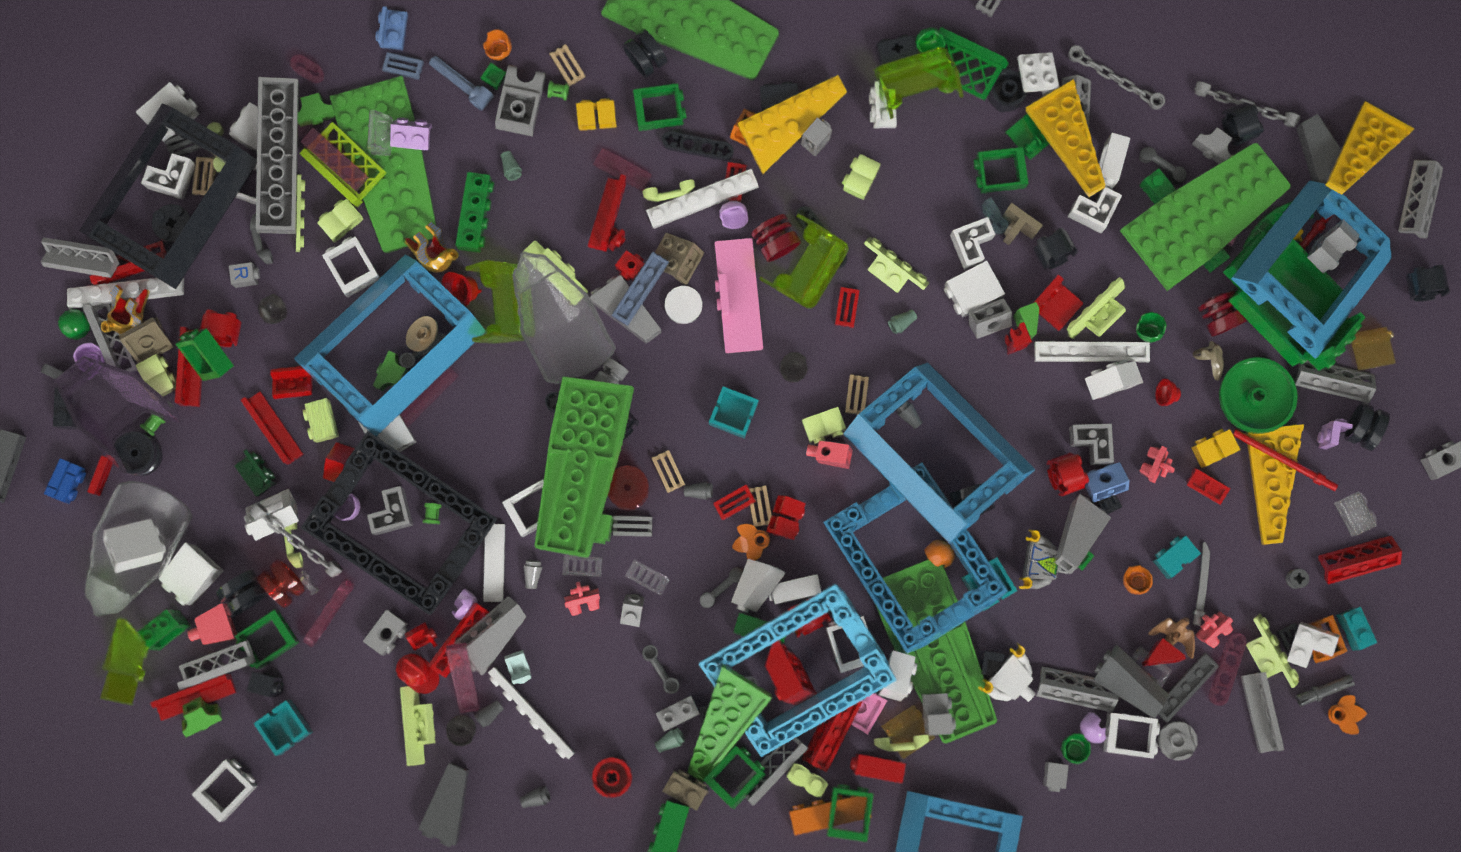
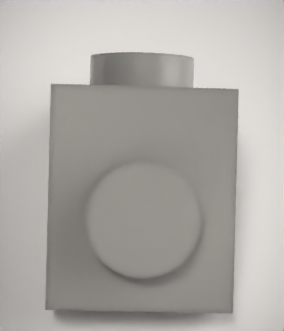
M636 594L625 596L620 624L640 626L645 598Z

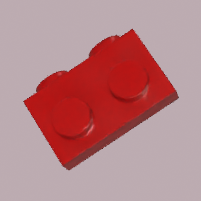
M302 366L270 370L273 379V399L312 395L313 377Z

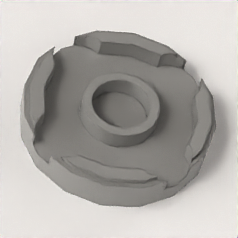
M1174 721L1164 725L1158 735V746L1161 752L1167 758L1176 761L1191 757L1198 745L1194 729L1181 721Z

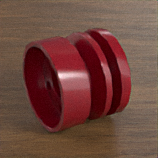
M781 214L764 221L751 233L753 239H757V245L767 244L761 250L767 262L775 261L787 255L801 244L796 231L786 233L791 227V223L786 222L788 220L786 214Z
M1235 291L1220 293L1206 300L1203 305L1198 307L1199 312L1209 310L1208 313L1202 316L1203 319L1211 317L1213 319L1206 326L1211 337L1247 322V319L1238 310H1234V306L1228 301Z

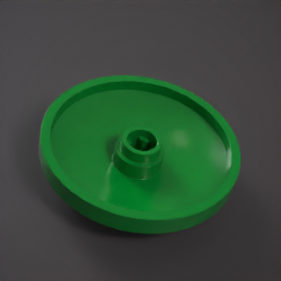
M1249 358L1240 361L1228 370L1220 384L1219 401L1223 413L1234 426L1248 433L1266 434L1279 429L1290 420L1297 405V388L1293 378L1283 366L1270 359Z

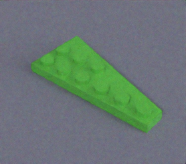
M722 664L688 767V773L704 783L703 780L722 761L772 699V694Z

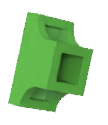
M319 93L301 97L302 108L298 112V124L300 127L309 124L318 125L323 123L324 120L335 118L334 107L332 104H324Z
M388 351L384 362L379 364L376 371L378 375L373 386L381 391L388 386H394L409 372L406 368L399 366V356L391 351Z
M201 697L183 705V716L185 719L182 721V732L186 738L201 730H206L211 725L222 720L219 705L207 704Z

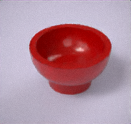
M1163 379L1159 382L1155 392V399L1158 405L1169 406L1180 399L1181 390L1173 381Z

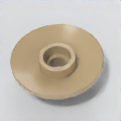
M429 316L417 319L410 326L406 335L408 348L415 352L427 349L437 336V322Z

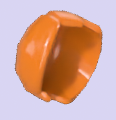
M499 29L487 33V40L483 43L486 55L492 60H502L507 57L512 49L510 37L503 30Z
M935 540L925 548L926 556L937 567L945 565L944 567L947 568L955 560L954 550L950 544L943 540Z
M1137 565L1126 570L1123 575V584L1128 592L1141 595L1150 590L1153 584V577L1148 569Z

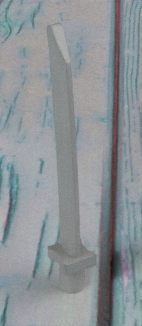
M1206 542L1202 543L1196 608L1192 612V615H1194L1193 624L1197 626L1201 625L1202 617L1206 614L1203 611L1210 551Z

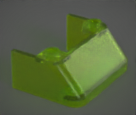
M936 48L876 67L874 70L876 80L879 81L882 100L890 119L894 118L892 110L899 108L903 103L902 98L933 88H938L943 93H951L956 90L960 98L964 97L959 71L945 48Z
M798 213L796 217L808 224L804 230L803 237L810 244L790 276L786 273H781L773 283L761 276L759 280L805 308L811 309L816 306L847 255L848 244L822 226Z
M491 260L466 266L467 271L480 272L482 284L487 288H492L496 323L486 328L485 335L472 338V342L497 344L531 339L534 336V323L527 268L520 264Z
M118 617L103 665V670H108L100 699L132 706L138 683L144 680L146 670H142L143 661L147 656L149 646H145L146 641L126 618Z

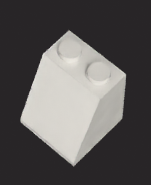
M185 542L159 577V580L162 582L161 586L169 593L172 591L177 595L175 599L180 604L192 606L224 570L196 545Z

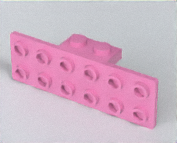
M752 238L716 241L715 251L718 280H715L716 292L720 293V299H717V310H721L725 353L763 350Z

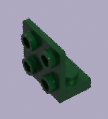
M245 449L243 452L247 457L234 466L254 495L259 497L277 484L274 481L276 476L269 468L267 469L263 465L265 461L259 453L256 454L255 451Z

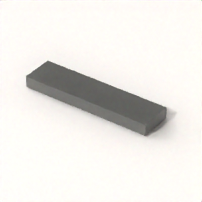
M1203 653L1167 692L1169 696L1158 716L1168 723L1219 668V665L1206 653Z

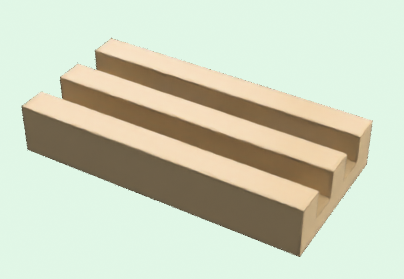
M566 44L561 49H556L554 53H550L551 58L569 86L585 77ZM563 52H566L570 61L577 70L579 76H576L570 64L563 55ZM556 56H560L573 77L572 80L569 79Z
M196 157L193 195L205 196L214 182L216 170L213 166V161L215 158ZM201 162H204L201 190H198ZM209 162H211V163H210V171H209L208 189H207V191H206V183H207V175H208V166H209Z
M849 376L845 413L858 415L865 409L869 377ZM853 380H857L853 410H851L850 401ZM864 381L861 410L859 411L857 407L860 383Z
M669 450L656 457H652V461L667 493L685 485ZM664 457H668L680 482L679 484H676ZM657 460H661L673 487H669Z
M767 487L749 488L752 493L756 492L761 522H757L753 503L750 505L753 525L755 527L769 525L771 510ZM759 491H763L768 521L764 520Z

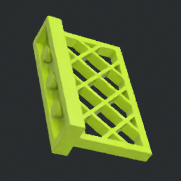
M333 122L307 149L304 148L299 153L357 207L361 205L362 199L386 174L370 156ZM335 129L338 132V140L329 141V133ZM338 143V153L329 154V144ZM342 143L351 144V153H342ZM319 144H325V154H317L314 149ZM363 155L365 165L355 166V156ZM342 156H351V166H342ZM329 157H338V167H331L329 165ZM365 168V178L355 179V169ZM368 168H376L380 171L375 178H368ZM352 169V179H343L342 170ZM355 182H365V189L360 194L355 190Z

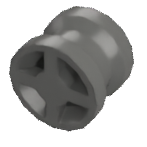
M1295 569L1287 573L1285 580L1287 585L1293 589L1303 588L1309 582V575L1303 569Z

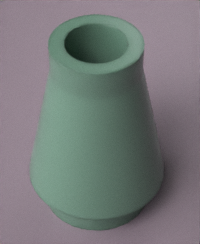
M511 151L502 153L504 176L509 181L520 178L522 176V169Z
M911 309L892 316L891 320L888 321V325L894 334L902 333L917 319V315Z
M672 728L660 740L655 742V746L661 753L682 746L685 738L679 728Z

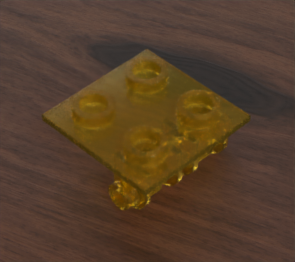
M1387 327L1357 332L1355 334L1356 338L1351 343L1358 371L1396 363L1390 338H1393V332L1388 331Z
M912 705L882 725L892 743L913 742V736L926 735L924 719L915 705ZM929 735V742L935 739L934 735ZM916 750L898 751V753L904 759Z

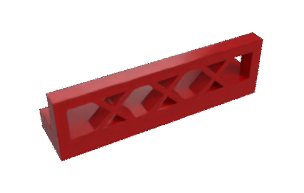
M621 174L619 180L607 179L588 242L589 248L607 252L626 188V175Z
M163 241L144 246V248L151 252L153 249L160 247L161 252L156 255L163 259L167 254ZM117 255L118 261L123 260L127 263L118 266L111 278L97 275L89 277L93 285L108 284L144 272V270L122 256Z
M180 327V336L187 331L192 332L193 330L187 327ZM179 350L175 403L180 406L200 407L202 379Z
M258 392L249 399L246 397L241 399V402L283 463L289 465L304 455L262 392Z
M1391 535L1319 555L1318 560L1325 570L1324 580L1327 584H1332L1400 565L1402 550ZM1390 543V545L1392 546V548L1389 549L1381 547V545ZM1370 549L1373 550L1374 553H1363V550ZM1351 554L1355 555L1356 557L1353 559H1348L1344 556ZM1333 559L1337 563L1328 565L1326 560Z
M475 602L427 666L446 678L461 659L457 652L459 648L455 641L484 618L489 611Z
M224 674L150 703L152 708H157L161 721L182 714L183 705L199 697L209 704L235 694L237 690L231 674Z
M862 701L831 717L830 721L828 719L819 724L807 747L808 749L804 752L801 759L827 772Z

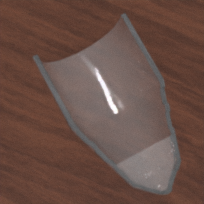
M522 252L519 255L520 260L517 268L514 269L512 274L515 297L518 302L517 311L520 317V332L545 381L559 384L562 382L563 377L578 379L593 372L613 355L616 347L590 296L546 255Z
M126 481L117 485L92 536L93 547L90 552L91 562L87 573L85 595L87 600L89 599L95 616L100 617L101 615L121 612L166 570L193 518L190 509L181 500L158 487L142 482ZM152 519L153 524L158 527L159 540L164 542L166 549L162 561L115 573L103 541L104 530Z

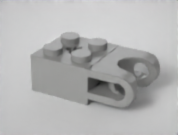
M508 65L495 120L496 129L533 137L545 82V72L537 71L532 81L522 82L517 78V67Z

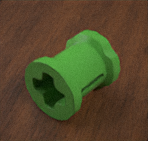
M550 81L548 98L554 96L567 100L569 84H556Z
M151 411V416L144 424L141 423L140 427L151 436H154L158 427L166 421L157 413Z
M425 503V519H423L422 523L440 524L438 519L441 504Z

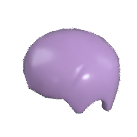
M729 201L722 205L719 212L724 227L739 229L748 223V210L744 204L738 201Z
M93 343L81 344L73 354L76 366L85 373H96L102 369L105 362L99 346Z
M351 493L335 517L340 521L352 520L359 514L361 506L356 495Z
M466 588L462 590L454 603L457 611H452V613L458 620H462L475 602L477 603L476 596Z
M1089 712L1080 723L1081 733L1092 743H1102L1107 738L1105 736L1106 728H1100V718L1096 714Z

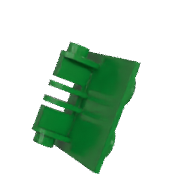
M1028 113L1005 132L1018 147H1023L1024 154L1029 160L1049 145V142Z

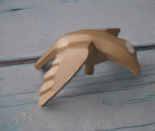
M1183 617L1177 623L1168 618L1149 632V635L1152 636L1158 633H1165V640L1173 646L1177 642L1183 643L1187 655L1191 659L1194 657L1195 637L1193 630L1186 629L1189 624L1188 618Z

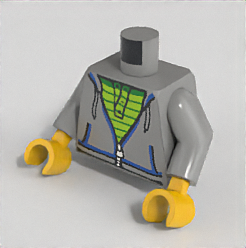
M1029 529L1028 531L1032 533L1031 538L1026 537V540L1032 542L1028 543L1023 576L1019 578V580H1023L1024 585L1019 586V589H1040L1050 585L1052 580L1057 578L1058 572L1068 573L1054 563L1057 555L1056 546L1046 537L1040 535L1038 531Z

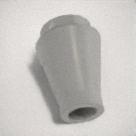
M526 560V564L523 565L525 588L537 589L543 566H541V561Z

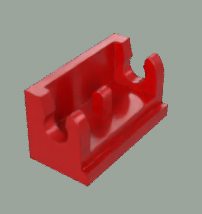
M1024 322L1020 323L1017 329L1010 330L1012 342L1009 341L1008 335L1005 336L1008 354L1025 349L1032 342Z
M1193 468L1191 471L1192 475L1186 480L1187 486L1221 505L1231 488Z

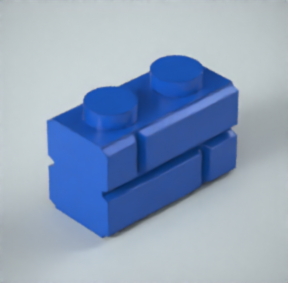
M60 458L44 494L70 504L77 497L78 491L76 489L79 483H82L86 477V468Z

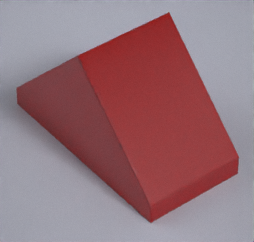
M336 442L325 459L323 479L334 482L346 466L345 462L354 451V448Z
M1162 638L1156 641L1142 662V667L1177 663L1185 660L1186 656Z

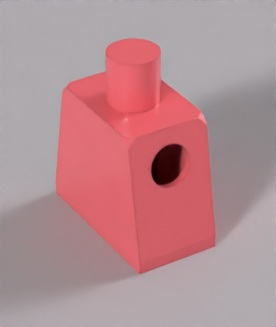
M819 441L818 446L808 444L806 455L816 457L817 462L820 464L849 469L853 450L847 444ZM826 451H830L829 455L824 456Z
M219 604L196 617L195 623L197 627L187 631L190 641L201 638L203 645L237 640L235 637L237 632L232 617L225 609L227 604Z

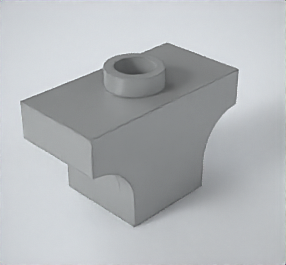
M1218 127L1210 135L1200 134L1192 143L1193 146L1202 151L1206 158L1213 159L1218 164L1231 157L1227 147L1232 138Z

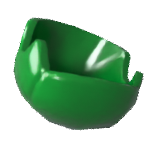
M928 27L917 35L916 46L922 56L932 58L944 51L945 39L937 28Z
M70 309L59 317L58 327L62 334L69 339L79 340L85 337L90 330L88 319L80 310Z
M1155 312L1144 313L1136 325L1138 337L1143 341L1151 343L1160 340L1165 334L1167 326L1165 318Z
M1070 734L1063 740L1061 752L1070 763L1080 764L1086 761L1091 753L1090 742L1083 734Z

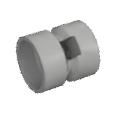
M608 358L602 366L604 370L599 371L593 380L619 384V381H623L629 371L613 359Z

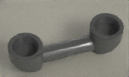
M1145 147L1140 151L1139 159L1143 163H1150L1151 161L1157 163L1171 173L1170 179L1173 183L1180 184L1186 179L1187 173L1183 167H1175L1156 154L1154 148Z
M254 214L251 218L250 230L256 253L267 265L274 263L272 253L269 248L263 249L260 233L256 231V214Z
M442 333L437 334L434 342L423 351L402 354L399 358L400 365L404 368L412 367L416 359L430 352L446 335Z
M738 567L733 568L729 573V577L712 592L702 594L700 597L701 606L711 608L715 604V598L733 583H739L743 570Z
M647 645L642 651L643 659L651 662L664 682V691L668 694L676 693L679 689V682L675 678H670L657 659V648L653 645Z

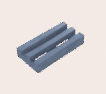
M387 52L382 70L383 72L419 80L424 61ZM391 58L408 63L417 64L418 66L414 67L402 63H397L389 61V59ZM389 65V66H394V67H398V68H402V69H406V70H411V71H415L416 73H412V72H408V71H404V70H399V69H395V68H391V67H387V66Z

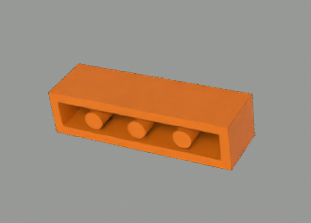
M838 795L833 826L863 820L866 797L850 795L849 797L842 798V795ZM823 799L812 801L811 806L804 807V804L792 806L793 810H789L794 835L827 828L831 801L823 803Z

